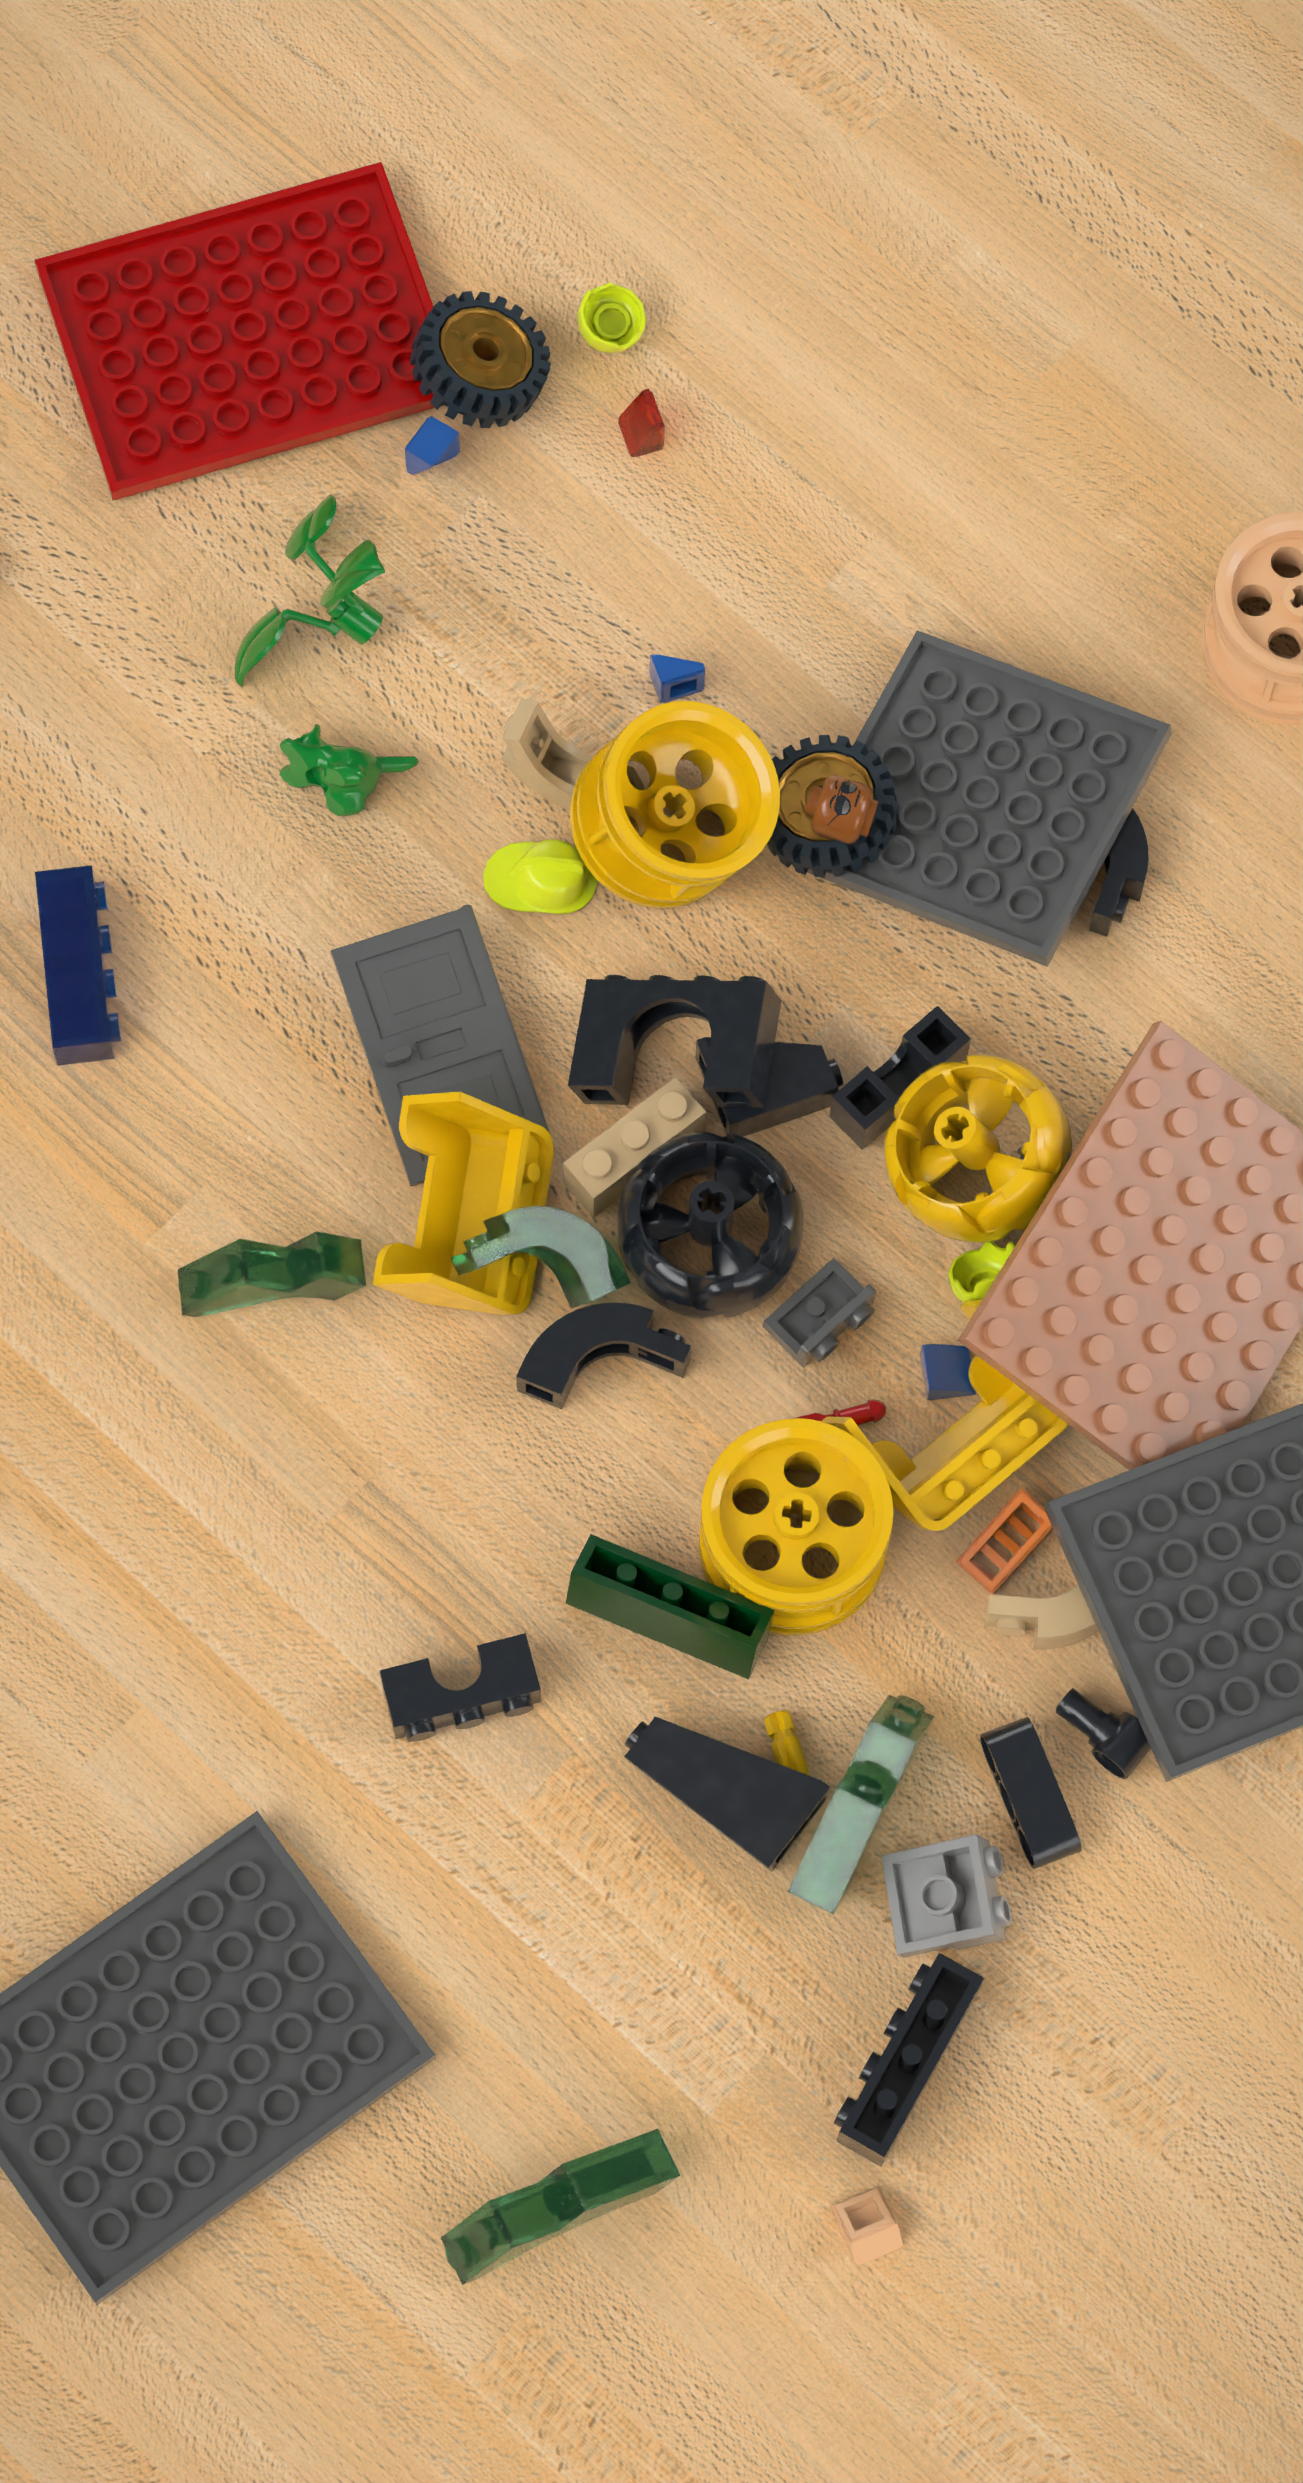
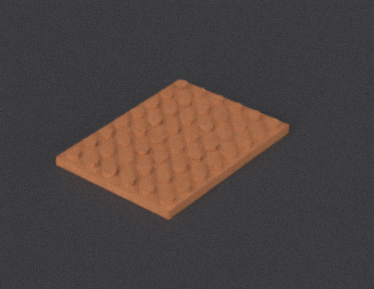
M1164 1022L1153 1023L957 1341L1128 1470L1242 1427L1303 1325V1131Z

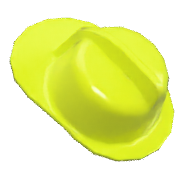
M558 839L508 844L491 856L483 873L484 887L490 898L505 909L519 912L571 914L586 906L593 898L597 886V879L586 867L578 850L569 843Z

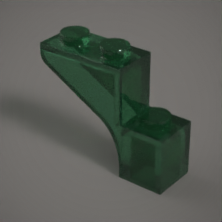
M318 1231L286 1247L240 1238L178 1269L182 1315L190 1317H200L286 1298H320L335 1301L366 1286L361 1240Z

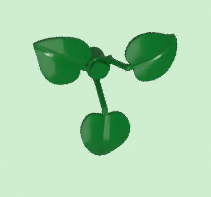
M329 494L322 500L317 508L311 511L298 524L290 536L285 549V555L291 560H295L305 551L331 581L320 601L321 605L327 608L326 613L331 616V619L326 621L290 609H285L281 612L276 607L267 612L248 631L237 652L234 668L235 679L242 688L246 674L275 646L284 631L286 622L290 620L325 629L334 636L342 630L359 644L366 643L375 634L382 622L383 615L352 592L369 580L385 573V569L378 558L375 544L370 540L363 541L341 562L336 573L316 551L315 541L327 531L335 515L336 498L332 494Z

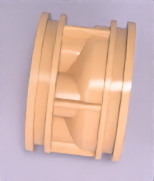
M1287 512L1270 516L1254 523L1234 539L1220 561L1213 586L1212 598L1209 602L1202 630L1203 658L1210 677L1217 688L1241 710L1257 718L1280 724H1303V512ZM1261 597L1269 602L1270 609L1263 615L1250 616L1241 611L1238 604L1247 598ZM1286 634L1297 640L1300 654L1291 659L1282 658L1274 655L1269 649L1268 644L1275 637Z

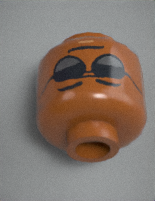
M831 775L825 780L822 788L813 785L804 813L813 815L811 825L816 834L846 844H853L859 839L860 835L868 836L878 801L872 799V789L870 786L838 775Z

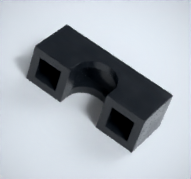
M936 1006L902 1036L899 1048L881 1067L874 1072L868 1066L865 1067L832 1096L829 1117L863 1150L896 1120L894 1115L895 1104L905 1089L917 1077L940 1063L966 1061L971 1038L939 1006Z
M526 1633L477 1645L481 1672L475 1683L463 1690H449L441 1686L432 1674L428 1658L379 1670L395 1738L406 1737L408 1742L421 1741L436 1735V1729L455 1724L456 1729H468L484 1723L485 1716L504 1712L506 1717H513L533 1710V1704L541 1702V1688Z

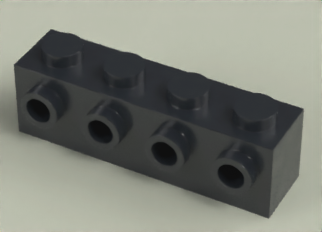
M941 1953L937 1955L931 1967L922 1963L908 1989L916 1994L907 2011L899 2007L896 2009L884 2031V2035L891 2038L882 2056L873 2051L858 2078L866 2083L858 2099L855 2100L848 2096L834 2121L835 2125L841 2127L836 2142L882 2167L977 1996L984 1977Z

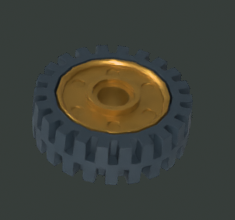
M472 291L462 292L459 298L452 294L447 296L443 303L439 301L434 305L417 332L411 348L413 351L410 355V365H415L412 371L414 380H422L419 390L423 396L431 393L434 394L430 404L437 410L442 405L448 407L445 416L454 420L457 414L460 413L463 415L462 424L472 426L476 419H479L480 428H490L494 421L498 427L506 426L511 419L513 422L520 419L525 412L529 411L538 398L550 371L551 362H548L550 350L549 346H543L546 337L542 330L533 332L537 324L531 316L524 320L520 318L523 313L521 307L515 304L509 310L505 308L508 299L498 296L495 302L492 303L490 302V293L481 291L475 300Z
M819 735V744L812 745L810 737L800 740L801 749L796 751L792 745H789L783 749L784 759L781 760L777 756H774L772 759L779 781L780 808L776 826L767 843L768 849L774 856L778 855L783 865L789 868L793 864L796 872L806 875L808 869H812L814 877L825 878L826 870L832 869L834 877L844 875L843 867L848 865L855 872L863 868V858H866L870 863L878 857V847L885 850L890 842L889 833L894 834L898 804L895 786L885 762L882 763L880 756L873 749L868 753L866 744L858 740L851 746L849 738L838 735L836 743L831 742L829 735ZM831 775H838L870 786L872 789V799L878 801L868 836L860 835L859 839L853 844H846L816 834L811 825L813 815L804 813L813 785L822 788L825 780Z

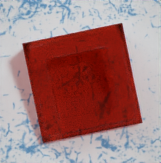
M645 389L624 410L618 420L631 457L663 450L665 425L653 392L650 389Z

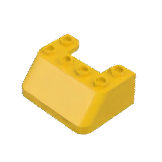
M461 1091L403 1096L399 1119V1131L402 1140L410 1149L428 1156L414 1247L400 1242L388 1243L383 1246L377 1256L372 1285L427 1305L497 1315L521 1314L529 1306L532 1297L554 1156V1145L550 1133L541 1125Z

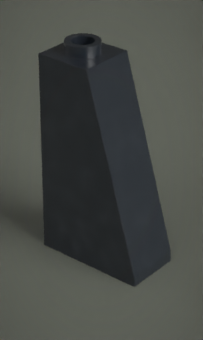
M654 1717L649 1725L642 1721L625 1742V1746L630 1750L624 1757L629 1763L771 1872L833 1793L831 1787L822 1780L658 1717Z

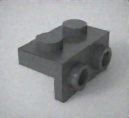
M833 1258L763 1322V1328L804 1368L813 1358L821 1362L828 1357L839 1345L840 1341L837 1337L850 1326L853 1330H856L871 1317L875 1311L872 1305L876 1290L870 1284L864 1288Z

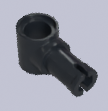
M1074 1688L1064 1696L1056 1708V1713L1090 1738L1088 1743L1094 1747L1091 1750L1094 1758L1105 1769L1121 1779L1126 1780L1151 1749L1137 1717L1128 1712H1123L1120 1716L1114 1712L1107 1714Z

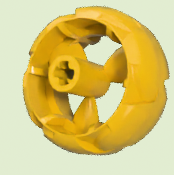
M966 1055L967 1061L945 1062L931 1067L905 1089L895 1104L894 1115L896 1120L892 1122L885 1134V1164L889 1181L898 1199L919 1221L931 1230L944 1237L963 1242H993L1004 1239L1014 1229L1024 1230L1027 1228L1065 1167L1068 1153H1072L1071 1130L1067 1115L1058 1098L1030 1070L1002 1057ZM1013 1102L1022 1109L1031 1129L1030 1141L1025 1142L1021 1152L1025 1156L1023 1160L1008 1154L999 1153V1140L992 1132L1010 1111ZM966 1104H968V1105H969V1110L966 1109V1108H963V1106L966 1105ZM934 1137L940 1145H935L933 1143ZM958 1162H961L971 1170L986 1169L993 1193L989 1195L986 1192H982L976 1195L975 1201L962 1203L943 1196L932 1184L943 1177Z

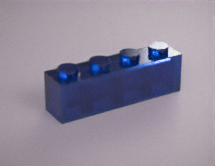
M92 865L35 872L51 1039L57 1066L114 1059L113 1042H120L122 1039L118 1013L110 1014L108 998L117 997L114 969H105L104 954L112 953L109 925L101 926L99 910H108L105 882H96Z

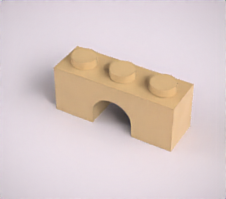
M674 1077L563 1163V1183L591 1216L595 1218L621 1197L627 1180L634 1174L640 1162L649 1153L673 1138L693 1132H704L706 1129V1110L683 1084Z

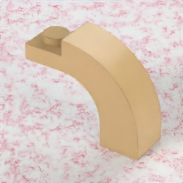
M521 698L515 713L508 718L505 724L502 738L507 748L501 759L511 772L528 787L549 801L570 811L571 797L577 778L593 756L576 748L562 738L554 729L537 701ZM627 765V775L630 783L638 790H646L634 767ZM627 814L628 819L632 824L634 818Z
M1078 1584L1068 1592L1050 1598L989 1594L985 1607L984 1627H996L997 1633L1010 1636L1023 1635L1026 1633V1630H1034L1033 1649L1046 1650L1069 1646L1099 1631Z

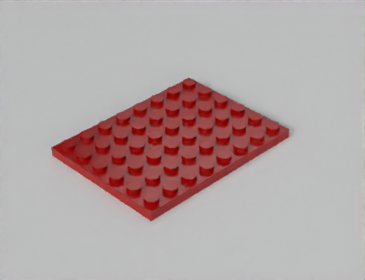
M382 162L34 260L36 271L113 501L435 408L430 404L434 394L431 393L423 396L419 390L422 380H414L412 371L415 365H410V355L413 351L411 348L417 332L434 306Z

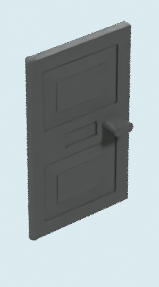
M464 905L461 909L331 950V955L410 1187L425 1181L428 1156L410 1149L402 1140L399 1131V1119L403 1096L461 1091L541 1125L549 1132L471 905Z

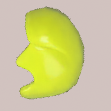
M611 282L592 290L589 289L583 296L576 315L579 333L588 346L599 352L610 354L619 353L634 346L642 337L646 324L643 303L632 290Z
M1010 1241L1006 1249L997 1246L994 1242H985L979 1250L966 1251L953 1259L948 1272V1280L956 1297L963 1303L966 1300H982L1015 1248V1244Z

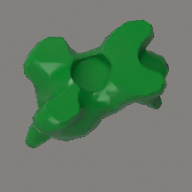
M315 724L311 732L303 734L300 738L294 740L287 738L280 743L281 750L290 761V765H286L280 770L282 779L289 785L297 788L321 787L324 789L327 808L338 816H351L364 810L366 799L376 788L382 773L404 772L418 764V759L414 756L375 757L371 752L358 747L328 744L321 739V729L318 724Z

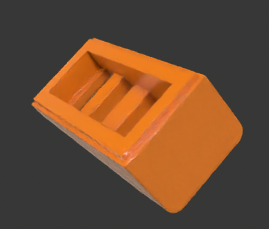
M1021 1488L956 1560V1563L994 1595L1054 1530L1044 1507ZM1020 1508L1041 1525L1035 1532L1031 1531L1015 1516V1513ZM1007 1522L1027 1539L1022 1547L1017 1545L1001 1530ZM993 1537L1014 1554L1009 1562L987 1544ZM980 1551L1001 1569L995 1577L974 1559Z

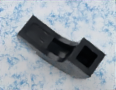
M1133 808L1104 860L1106 878L1094 908L1089 931L1108 936L1113 921L1122 923L1129 899L1140 902L1149 861L1147 838L1142 823Z
M617 1302L590 1305L577 1309L558 1319L536 1339L524 1358L516 1376L517 1391L562 1409L579 1374L593 1362L610 1356L632 1357L683 1378L690 1362L691 1345L686 1344L685 1339L674 1331L660 1328L658 1332L652 1330L654 1312L652 1309Z

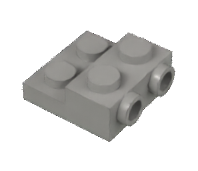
M975 1834L881 1856L897 1955L905 1958L951 1947L960 1950L1006 1940L1004 1927L1010 1926L1012 1923L1011 1910L1007 1898L1004 1895L998 1896L995 1877L1003 1875V1863L998 1848L996 1846L990 1847L989 1840Z

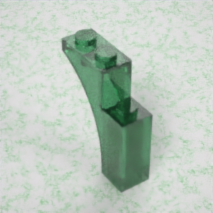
M889 1694L870 1720L846 1774L835 1788L788 1890L789 1893L834 1915L849 1889L866 1850L907 1768L933 1721L934 1716L924 1712L925 1707L920 1702L907 1696L900 1695L896 1698Z
M658 2129L561 2164L538 2183L489 2200L443 2235L441 2240L445 2247L447 2260L452 2268L456 2270L462 2285L467 2284L560 2234L613 2210L656 2194L678 2178L680 2173Z

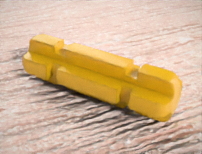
M782 1710L767 1715L764 1718V1724L768 1737L774 1740L771 1743L776 1763L810 1775L799 1739L796 1735H793L796 1729L791 1714L787 1710Z

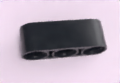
M1025 1717L980 1734V1742L985 1758L1030 1866L1035 1869L1081 1852L1082 1847L1077 1829L1031 1720Z

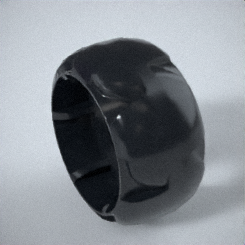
M704 1131L673 1138L653 1150L640 1162L638 1169L627 1180L622 1191L618 1208L617 1235L624 1264L637 1280L638 1286L650 1298L665 1308L681 1315L702 1319L715 1315L732 1317L761 1305L771 1298L786 1282L795 1262H797L801 1249L803 1234L802 1202L799 1192H796L787 1170L761 1145L736 1134H727L725 1137H721ZM696 1175H705L706 1180H709L698 1184L693 1189L690 1195L689 1215L668 1205L661 1204V1194L675 1182ZM756 1193L759 1195V1206L764 1213L768 1214L769 1220L768 1237L760 1247L758 1257L744 1244L730 1236L733 1211L753 1199ZM689 1232L697 1243L712 1247L713 1271H706V1277L677 1269L661 1254L659 1242H664Z

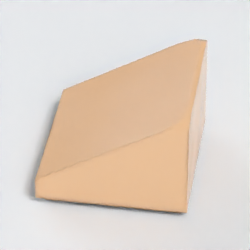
M879 2187L831 2206L856 2265H862L902 2247L903 2242L898 2223Z

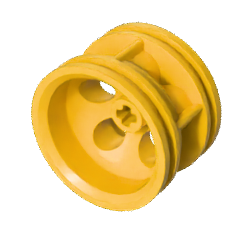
M675 701L661 704L636 717L613 740L599 750L582 769L575 783L570 804V824L573 839L580 857L592 875L609 891L620 898L650 908L664 909L685 906L705 897L728 877L751 862L766 846L773 834L779 815L780 788L778 776L764 744L745 723L731 713L716 706L695 701ZM679 760H689L698 766L702 773L700 787L686 789L678 784L676 767ZM628 761L638 762L647 769L650 782L646 790H638L630 783L627 775ZM666 807L670 810L671 815L669 817L664 814L663 808ZM705 810L716 813L724 823L723 836L713 837L701 832L696 825L697 814ZM627 814L636 820L639 826V834L632 826ZM669 843L679 847L685 855L686 862L677 861L661 854V845Z
M800 1418L782 1419L759 1425L745 1432L729 1444L720 1454L709 1472L704 1486L699 1531V1556L707 1582L750 1599L760 1605L774 1609L769 1633L791 1636L808 1635L830 1629L844 1622L867 1602L874 1592L884 1568L893 1524V1500L886 1475L874 1455L859 1440L846 1431L821 1421ZM791 1469L804 1470L819 1474L820 1478L810 1487L799 1488L788 1482L784 1471ZM756 1488L766 1493L769 1502L762 1512L751 1515L739 1511L735 1507L733 1499L739 1492L745 1489ZM836 1500H846L858 1508L862 1519L851 1527L838 1526L830 1520L827 1507ZM797 1513L801 1515V1528L790 1527V1514ZM768 1540L778 1548L780 1559L773 1568L759 1571L751 1568L745 1562L744 1552L756 1541ZM814 1547L828 1550L836 1560L837 1571L830 1577L823 1579L810 1576L802 1565L803 1556L808 1550Z

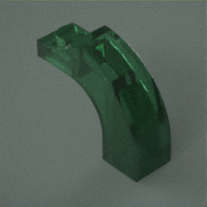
M522 1207L486 1219L483 1223L487 1231L463 1241L466 1251L451 1257L459 1276L480 1269L511 1253H524L534 1256L553 1271L570 1308L591 1303L631 1283L617 1253L596 1228L570 1212L552 1207Z

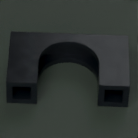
M607 975L604 979H587L568 1086L584 1104L629 1105L637 1057L647 1037L666 1022L677 1018L692 1017L707 1021L711 1029V1042L703 1089L719 1107L764 1108L782 1000L767 981L755 976H742L738 981H720L715 977L705 975L696 976L693 980H675L664 975H653L649 977V980H631L621 975Z

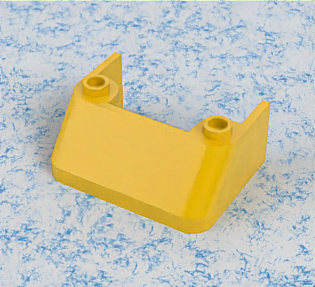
M966 1300L959 1307L970 1320L982 1300ZM977 1355L970 1363L968 1376L971 1386L982 1400L912 1459L894 1442L881 1440L870 1443L851 1417L827 1416L821 1421L846 1431L865 1445L874 1455L886 1475L891 1490L893 1507L917 1527L924 1530L940 1531L951 1526L1067 1426L1065 1421Z

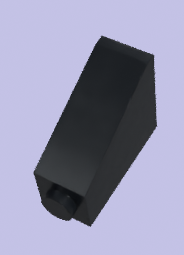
M711 1037L696 1040L695 1058L703 1078H705ZM775 1042L764 1108L719 1107L714 1100L713 1103L726 1135L736 1134L744 1137L831 1107L832 1096L839 1091L840 1086H843V1078L834 1058L827 1060L822 1045Z

